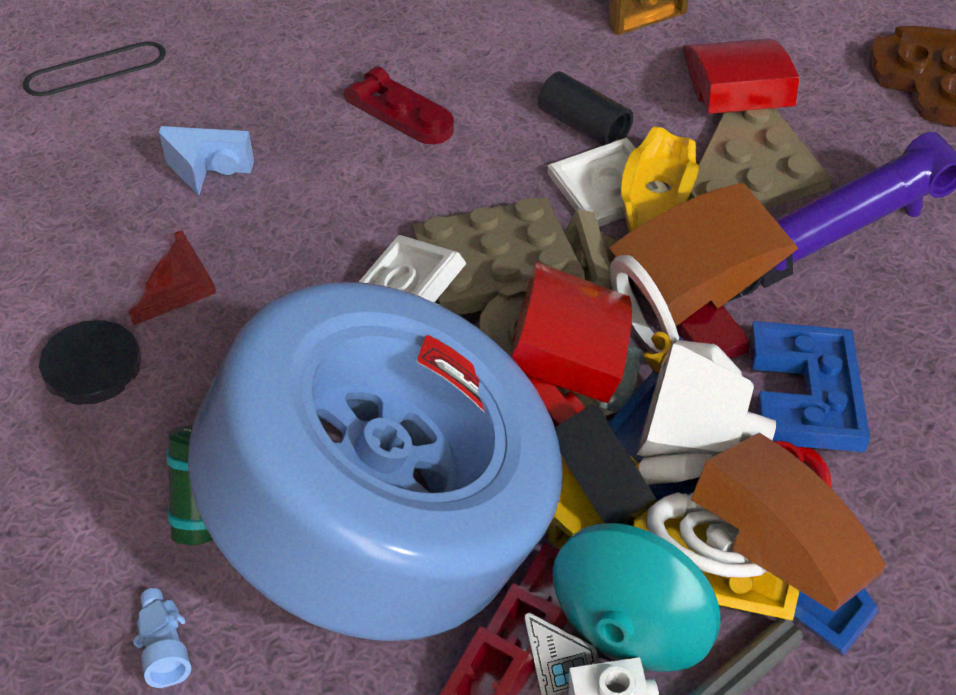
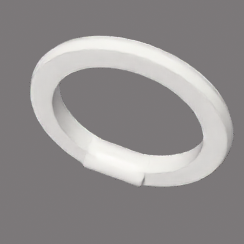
M619 255L614 258L609 268L612 290L630 296L632 302L631 330L650 354H657L662 350L657 349L651 340L654 333L643 318L628 276L641 288L658 318L662 332L666 333L674 344L679 340V336L671 313L657 286L638 261L629 255Z

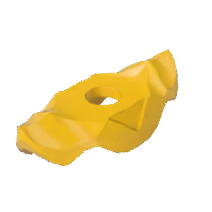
M654 126L641 145L630 153L621 181V196L629 233L652 218L688 200L699 171V165L696 163V143L694 140L688 137L675 136L662 127ZM653 181H661L668 184L671 189L664 193H656L650 191L646 185Z

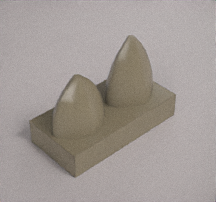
M577 209L564 233L584 271L585 280L612 290L609 268L610 262L616 256L609 247L619 240L599 230L594 212ZM628 277L631 288H633L635 283Z

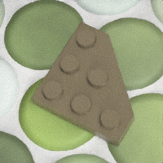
M776 108L724 112L699 163L697 179L688 200L722 187L744 182L766 209L830 189L832 178Z

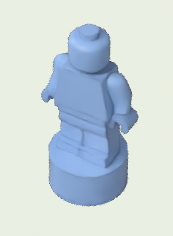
M149 588L140 596L143 609L139 612V619L137 621L139 633L135 637L133 644L137 648H142L143 645L146 647L141 655L144 679L147 684L152 687L163 688L183 682L191 672L187 648L179 641L176 628L179 626L178 622L184 624L185 618L179 614V610L172 600L164 601L163 594L159 589Z

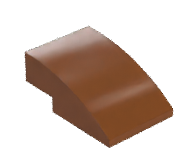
M744 182L722 187L683 202L652 218L609 247L616 257L619 255H629L646 270L660 291L675 326L679 325L709 301H712L717 309L798 250L796 244Z
M759 432L706 460L691 500L739 529L732 550L833 612L883 573L886 564L872 539L853 512L814 471L779 444Z

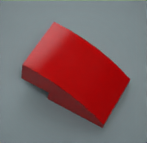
M766 38L683 45L684 56L698 102H705L708 114L796 106L800 77L788 53L776 40Z
M535 262L512 341H514L510 354L511 358L527 375L608 404L623 378L632 324V302L630 296Z

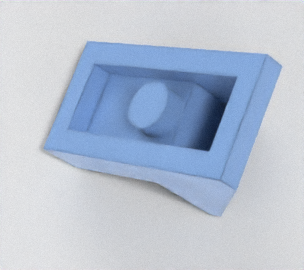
M161 126L159 130L166 163L197 195H200L207 171H217L224 175H231L235 172L251 173L254 157L249 131Z

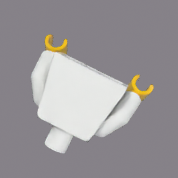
M656 332L651 337L653 344L662 351L657 354L645 352L643 356L650 368L659 373L636 454L644 458L640 463L632 458L648 485L678 483L698 478L701 475L706 460L759 432L773 440L776 420L748 412L754 384L742 377L741 370L719 346L678 340L673 344L666 333Z

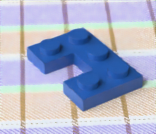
M753 321L749 334L752 370L803 374L806 395L767 391L759 392L756 403L757 414L776 420V429L772 441H785L797 447L866 452L870 433L853 330Z

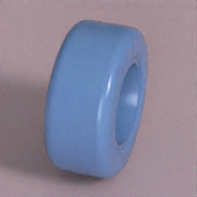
M362 282L323 283L301 288L278 297L257 311L238 332L229 347L198 409L192 426L188 448L189 479L196 507L206 529L232 567L263 596L296 617L328 631L350 637L378 641L416 640L439 635L458 627L485 608L544 536L556 512L563 480L560 447L550 414L535 386L507 352L479 328L437 303L403 290ZM426 335H430L448 345L473 364L476 375L480 380L478 394L484 412L445 378L417 362ZM321 423H331L342 433L341 443H333ZM414 468L419 470L431 493L413 478Z

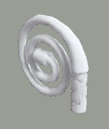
M681 493L668 495L648 509V530L680 549L701 571L719 576L740 578L760 576L768 572L732 550L739 529L691 500L693 493H690V495ZM686 515L679 526L681 538L689 549L681 546L668 535L663 524L665 520L682 518ZM713 523L706 530L707 544L698 539L693 532L695 525Z

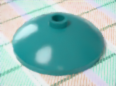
M616 523L596 524L583 528L573 534L561 548L555 559L553 585L566 618L588 644L594 646L597 651L614 661L640 657L643 671L674 672L690 668L705 658L715 643L720 630L721 614L713 588L699 567L680 549L665 539L630 525Z

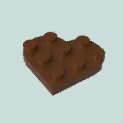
M898 26L895 28L893 35L883 38L880 36L876 37L869 62L871 70L876 76L877 83L885 88H893L911 93L913 103L919 109L918 113L924 120L956 127V30L924 26Z

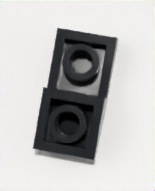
M595 402L555 427L561 455L604 523L626 525L658 502L636 464L626 452Z

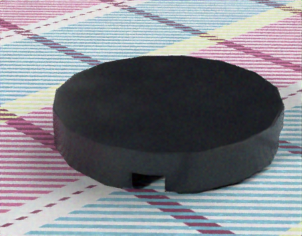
M106 320L83 321L64 328L50 338L41 351L39 369L47 390L54 396L56 394L58 397L64 398L65 402L76 405L97 404L116 397L125 390V385L132 378L133 380L140 372L141 354L133 334L122 325Z

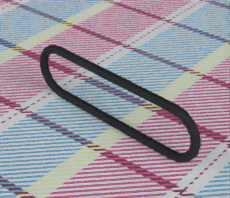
M139 42L37 70L26 77L23 82V89L32 96L55 94L152 67L164 59L166 51L161 44L156 42ZM141 46H154L160 51L159 57L150 63L44 92L33 91L29 87L30 80L42 73Z

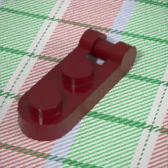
M374 66L365 73L362 82H353L344 90V97L348 103L418 142L435 145L447 141L454 133V117L449 110L390 79L388 73L379 66ZM376 92L382 94L378 98L373 96Z

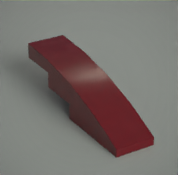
M544 542L519 586L514 583L512 584L486 629L481 626L478 628L440 695H518L536 669L525 615L531 613L563 630L568 622L559 604L553 585V566L560 551L558 548Z

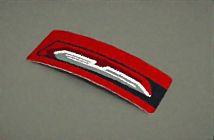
M426 335L417 362L445 378L484 412L478 394L480 380L476 375L473 364L448 345L430 335Z

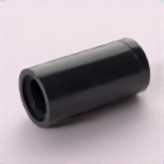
M562 71L553 73L546 80L539 93L538 106L542 111L603 146L614 142L617 138L623 139L628 135L632 127L634 117L632 110Z

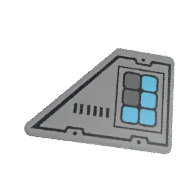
M531 613L525 615L541 695H554L569 690V668L599 663L597 649L594 646Z

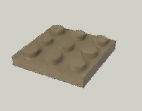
M547 197L538 199L525 198L514 204L494 208L481 207L470 213L450 217L437 216L425 222L412 224L414 239L456 251L467 263L436 300L437 304L457 315L485 310L487 303L498 295V291L503 287L519 282H529L535 262L585 280L584 271Z

